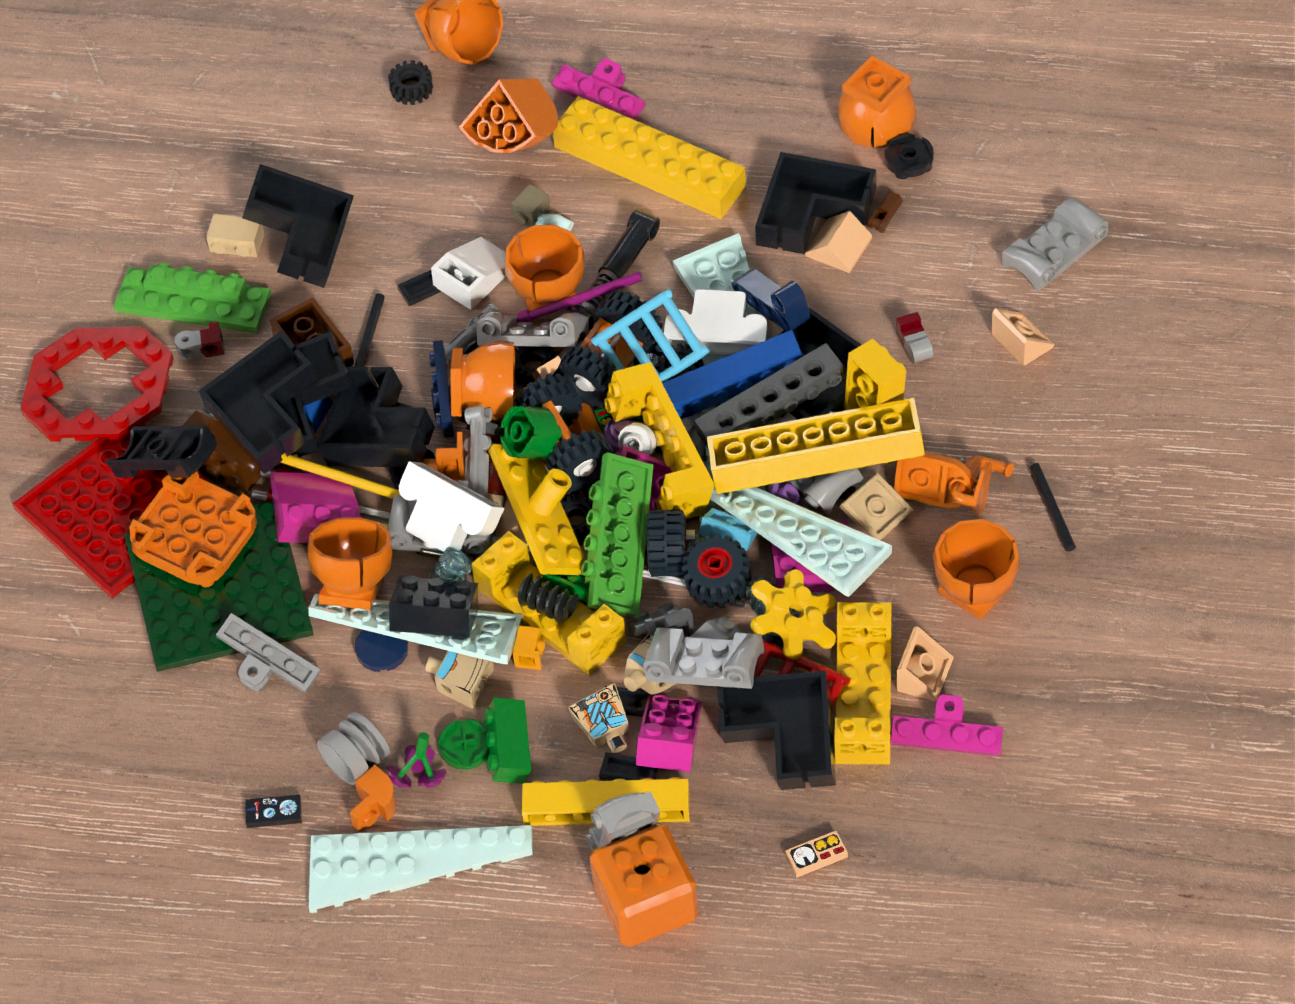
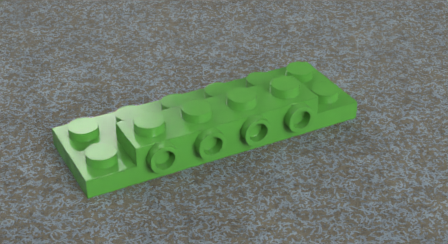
M159 263L158 266L150 265L149 270L128 268L114 303L115 312L205 326L218 321L220 328L258 333L272 294L269 288L246 285L245 279L236 273L222 276L214 270H206L205 273L196 272L189 266L175 269L167 263Z
M609 452L602 456L600 480L596 481L589 491V498L593 500V506L586 518L587 524L590 525V534L585 538L584 549L588 550V555L581 568V573L585 576V583L590 584L587 607L599 609L605 604L619 615L633 618V616L639 614L653 464Z

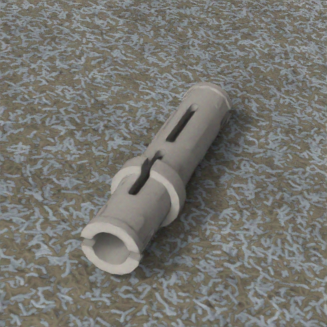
M489 304L477 317L473 316L469 320V324L444 347L447 364L451 363L453 348H463L464 350L477 337V322L485 314L499 311L495 305Z

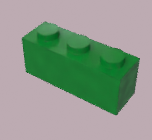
M493 697L489 707L485 708L483 714L484 724H487L488 728L485 744L490 750L487 767L492 773V782L523 784L532 770L525 700Z

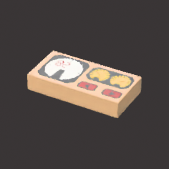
M837 831L785 850V856L796 877H800L848 858V852Z

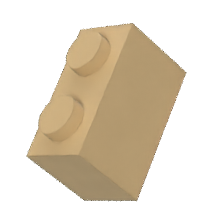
M213 214L206 238L210 252L239 255L242 257H258L265 234L263 225L242 219L239 216Z

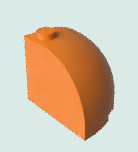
M538 78L499 79L459 128L477 146H482L494 153H511L529 149L545 140L556 129L558 114L552 99Z

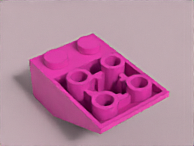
M660 694L652 698V695H648L638 736L636 765L690 772L702 701H695L691 698H670ZM651 699H652V709L649 711V714H648V710L650 709Z

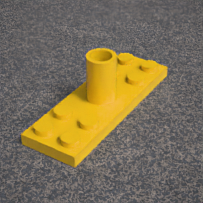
M492 444L488 450L540 574L582 575L581 568L585 557L560 502L572 485L570 477L559 469H551L547 472L543 460L511 457L504 451L502 444Z

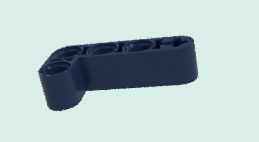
M751 268L731 283L734 291L745 293L748 305L786 332L794 330L810 319V312L803 290L793 280L781 287L755 268Z

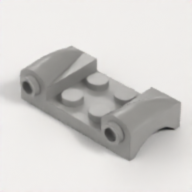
M1071 196L1054 210V217L1024 241L1019 238L1002 252V265L1020 271L1028 278L1035 290L1039 292L1107 237L1108 221Z
M489 312L477 322V344L481 346L484 343L502 340L514 342L515 346L576 347L578 338L586 337L589 334V317L579 313H566L552 322L542 323L541 326H532V322L517 323L516 316H504L498 312Z
M786 413L775 424L797 419L790 413ZM854 468L789 480V482L806 497L804 500L814 510L819 508L828 516L839 496L848 487L861 482L864 478L859 470Z
M394 495L387 528L391 535L392 550L420 552L421 548L430 549L422 544V539L406 531L407 523L417 501L406 500L401 495ZM494 532L486 536L467 534L461 550L450 553L481 556L492 546Z
M656 628L643 665L647 682L752 689L756 662L759 655L764 653L762 635L735 633L733 640L684 637L683 629Z
M652 793L626 794L612 798L595 807L594 813L591 814L594 827L590 828L589 834L586 835L591 850L606 846L656 825L660 810Z

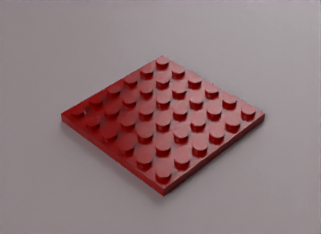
M131 433L122 440L110 441L109 437L98 438L12 503L14 509L111 599L135 581L124 534L130 533L129 527L132 520L138 521L163 487L162 480L168 475L166 470H140L135 477L115 476L106 462L108 459H116L124 454L128 448ZM198 472L199 478L211 483L201 473Z

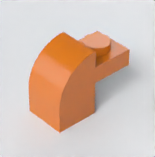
M374 765L355 781L357 794L363 801L353 808L349 814L352 826L359 832L366 827L372 826L379 816H382L388 822L396 810V798L392 781L380 768Z

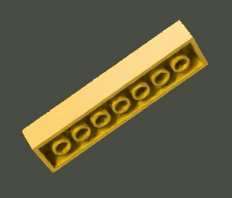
M579 96L559 119L558 125L553 131L554 148L719 219L724 217L746 187L745 167Z
M914 398L707 437L711 471L717 494L925 455Z

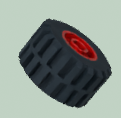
M650 510L647 516V559L649 573L652 577L683 576L682 560L684 556H687L685 514L683 510Z
M717 534L711 539L709 535L703 537L704 541H695L694 548L689 547L686 551L687 556L683 557L682 572L687 590L690 592V596L693 599L697 598V602L702 606L705 602L708 608H714V605H719V608H725L724 604L727 603L732 606L736 604V598L741 600L744 597L743 591L748 592L750 588L749 582H752L747 552L744 547L741 548V544L737 540L732 542V538L729 536H725L724 539L721 538V535Z

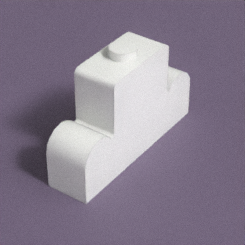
M698 289L695 291L692 314L679 309L702 346L705 345L709 349L710 353L708 354L732 355L768 340L767 320L765 317L759 314L746 316V295L744 292ZM668 314L665 320L664 335L674 348H677L679 343L684 347V344H688L670 314Z
M409 461L399 484V492L404 499L417 501L407 523L406 531L422 539V544L433 550L438 548L443 552H459L467 534L490 535L496 529L504 511V507L424 463Z

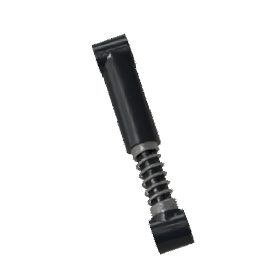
M634 210L628 220L626 230L600 266L598 277L589 289L624 277L647 241H652L657 235L660 219L639 210ZM605 294L582 302L575 307H569L564 314L579 313L589 317L590 332L594 326L596 309L600 308V304L603 303V299L607 298V295Z

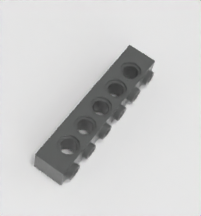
M827 343L694 420L697 434L708 448V436L770 425L778 417L794 411L805 401L812 400L822 391L838 385L845 379L843 364Z

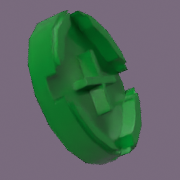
M466 719V721L460 722L456 720L444 727L438 739V749L442 760L447 765L456 769L469 770L480 766L490 755L489 747H486L485 744L488 728L483 723L474 719Z

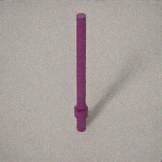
M639 271L539 308L520 311L516 315L517 323H533L535 319L643 281L642 274Z

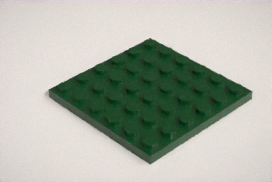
M273 500L253 504L257 518L253 535L227 571L210 587L186 582L143 561L132 551L130 533L124 534L157 672L240 653L216 637L217 632L231 613L278 643L313 636V629L290 542H277Z

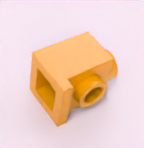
M518 627L513 648L515 667L541 670V655L544 654L545 639H541L542 630L539 627Z

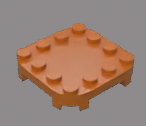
M197 471L189 478H171L168 474L162 480L163 487L138 521L133 519L129 529L132 551L143 561L186 582L210 587L227 571L253 535L257 524L255 509L250 498L242 493L239 497L199 478Z

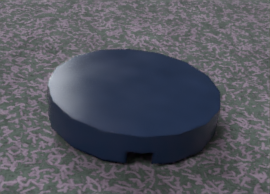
M362 630L356 638L355 651L358 661L364 668L373 672H381L380 670L385 669L389 671L401 665L407 657L408 641Z

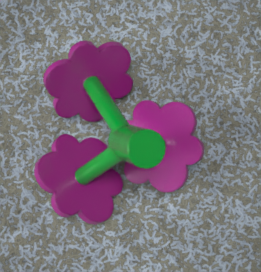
M425 732L419 733L416 746L408 745L405 748V766L401 770L392 765H387L386 769L388 770L389 778L397 787H411L412 781L405 775L410 768L417 774L423 772L424 768L426 770V774L418 777V786L435 787L445 778L446 769H431V760L434 758L435 752L432 748L428 747L429 734Z

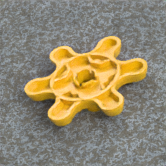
M800 570L788 571L784 577L785 586L781 589L772 586L766 580L756 581L752 585L751 591L753 595L764 603L766 611L764 615L756 616L752 619L751 629L756 634L765 635L774 632L780 635L784 643L783 653L787 658L791 660L799 659L803 652L802 644L806 640H812L824 649H830L834 646L836 635L824 625L823 615L832 613L835 610L836 599L831 594H824L819 597L811 595L810 590L804 587V575ZM789 608L801 612L800 618L792 616Z

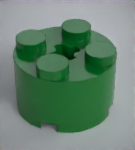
M511 407L506 412L501 424V428H505L504 437L501 436L503 449L509 456L516 458L546 460L550 453L553 452L556 442L562 436L561 427L557 426L554 414L544 407Z

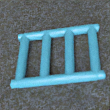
M670 289L661 292L591 339L592 344L599 346L605 357L609 359L608 362L616 366L615 371L625 368L607 340L619 332L640 364L651 362L629 328L631 324L642 318L672 365L661 373H658L654 367L662 383L710 353L705 345L702 346L673 302V295ZM662 304L693 350L692 353L681 360L650 313Z

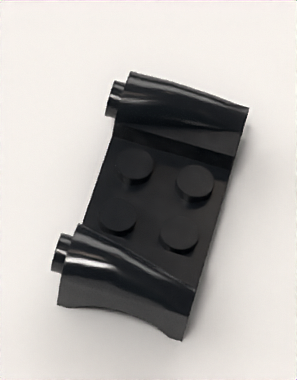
M206 426L132 427L130 430V442L124 454L116 459H108L106 463L116 477H135L140 470H166L171 478H189L209 459L217 446L215 436Z

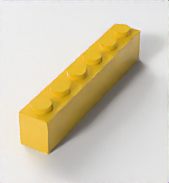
M672 777L661 780L643 778L641 780L615 779L613 781H598L591 779L585 782L562 780L551 783L541 781L523 783L524 825L532 826L593 824L591 814L594 813L595 807L618 796L645 792L652 793L660 810L657 822H690L688 779Z

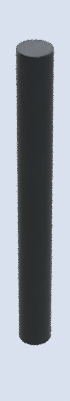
M375 294L354 367L365 366L385 299L383 294Z
M1034 463L1030 466V470L1066 551H1073L1076 545L1040 464Z

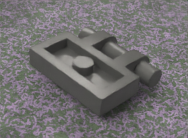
M666 603L659 606L658 611L654 613H639L633 616L632 621L627 622L629 631L635 636L644 633H655L656 628L665 626V616L684 610L685 607L682 608L677 604Z

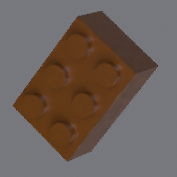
M314 297L270 319L273 336L282 330L294 345L331 331L338 343L345 366L351 367L355 364L351 345Z
M196 410L183 424V426H206L215 436L217 446L209 459L200 468L209 477L219 479L227 483L230 488L234 490L239 489L246 494L262 477L258 466L218 421Z

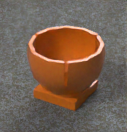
M427 0L414 11L430 50L439 51L442 56L450 61L475 65L489 58L499 44L503 28L501 7H499L500 5L496 0Z
M871 55L842 85L843 93L838 104L842 132L854 143L871 148L872 127L874 129V148L888 147L889 142L894 137L909 134L916 119L912 91L908 87L911 84V76Z
M534 225L517 233V236L515 235L506 247L505 274L517 294L524 297L527 308L533 310L576 294L575 289L583 280L585 253L582 244L571 231L556 225Z
M500 340L484 343L468 355L463 354V348H453L451 360V416H462V411L466 408L484 405V409L491 408L492 410L490 422L502 424L506 412L515 404V388H513V385H515L514 342Z
M361 517L337 518L320 524L310 533L308 560L311 572L324 584L319 593V604L371 610L384 582V576L390 570L392 560L391 535L382 524Z
M984 519L960 521L946 529L941 534L933 553L936 577L940 585L938 593L979 620H982L994 605L1010 591L1020 568L1015 538L1003 526Z

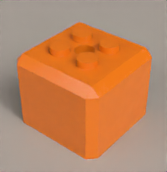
M657 824L593 850L590 857L593 886L622 945L628 947L635 946L696 920L699 913L696 882L668 827ZM643 865L650 868V871L644 875L635 872L636 868Z

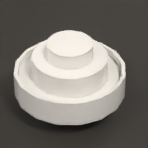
M634 422L628 424L620 431L618 445L619 448L625 445L650 456L655 451L656 438L648 426Z

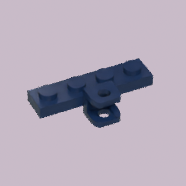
M443 340L433 341L434 352H429L431 367L436 368V372H431L434 416L437 428L443 429L444 438L454 437L453 419L451 416V385L449 386L444 344Z

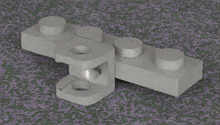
M232 613L216 634L218 639L247 656L241 664L238 674L240 682L255 692L260 691L273 675L272 673L306 694L321 672L319 668ZM253 673L257 674V675L254 676V677H251V676H250V675L253 674Z

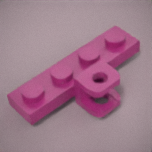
M605 58L594 70L593 77L563 64L552 82L553 88L577 98L579 96L635 121L646 106L644 100L620 90L626 78L625 74L621 72L620 64Z
M940 695L936 702L935 720L903 716L893 717L891 745L1000 756L1003 727L963 723L964 708L962 698L960 696ZM953 708L954 710L947 711L946 709Z

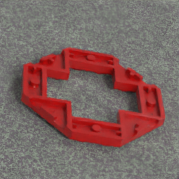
M144 327L75 328L34 355L20 407L22 415L50 442H61L62 438H74L75 441H95L96 437H109L110 441L122 440L131 433L132 427L142 426L162 412L163 395L167 391L169 369L172 367L174 360L172 352ZM126 347L148 367L131 379L133 387L142 395L105 420L89 407L68 421L47 401L49 397L64 388L62 381L54 372L90 348L106 360Z

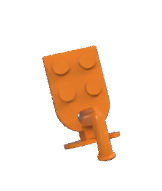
M925 452L923 456L897 460L894 490L904 499L947 509L958 508L962 505L972 507L974 514L980 516L988 498L991 470L1003 473L1005 477H1009L1014 471V463L976 455L969 457L966 463L963 464L954 458Z

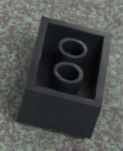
M412 575L399 576L389 602L390 631L469 638L478 613V583L467 580L450 581L443 580L442 578H417Z

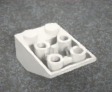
M482 237L448 251L431 267L433 286L472 310L506 277V252Z

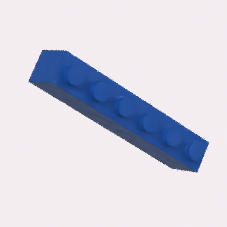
M790 330L662 384L681 419L737 396L803 357V354L793 331Z

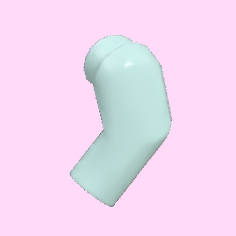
M541 214L537 217L538 221L535 224L556 225L571 231L574 222L559 214Z

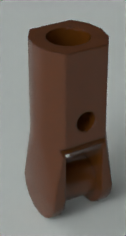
M890 191L878 209L871 215L868 221V228L872 229L874 227L879 229L880 233H884L892 217L902 204V197Z

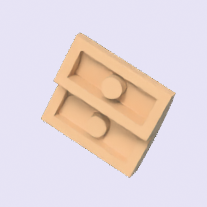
M559 356L540 366L532 373L535 379L534 383L537 382L536 378L542 377V379H545L546 375L554 374L561 362ZM518 392L515 397H521L520 393Z

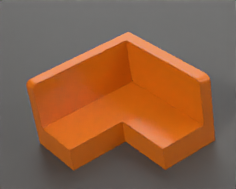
M457 432V448H437L436 459H424L423 463L455 481H464L466 456L463 432Z

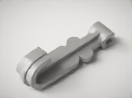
M484 405L466 408L465 420L470 425V437L465 440L464 449L469 453L465 457V480H458L456 482L487 498L489 454L486 450L491 446V438L486 435V423L492 419L491 408L484 409Z

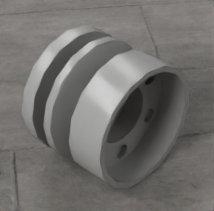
M351 712L346 717V720L339 722V732L330 730L317 742V748L324 761L336 775L348 784L355 785V781L369 770L368 765L372 767L374 765L377 766L380 760H384L390 754V750L379 730L367 718L358 712Z

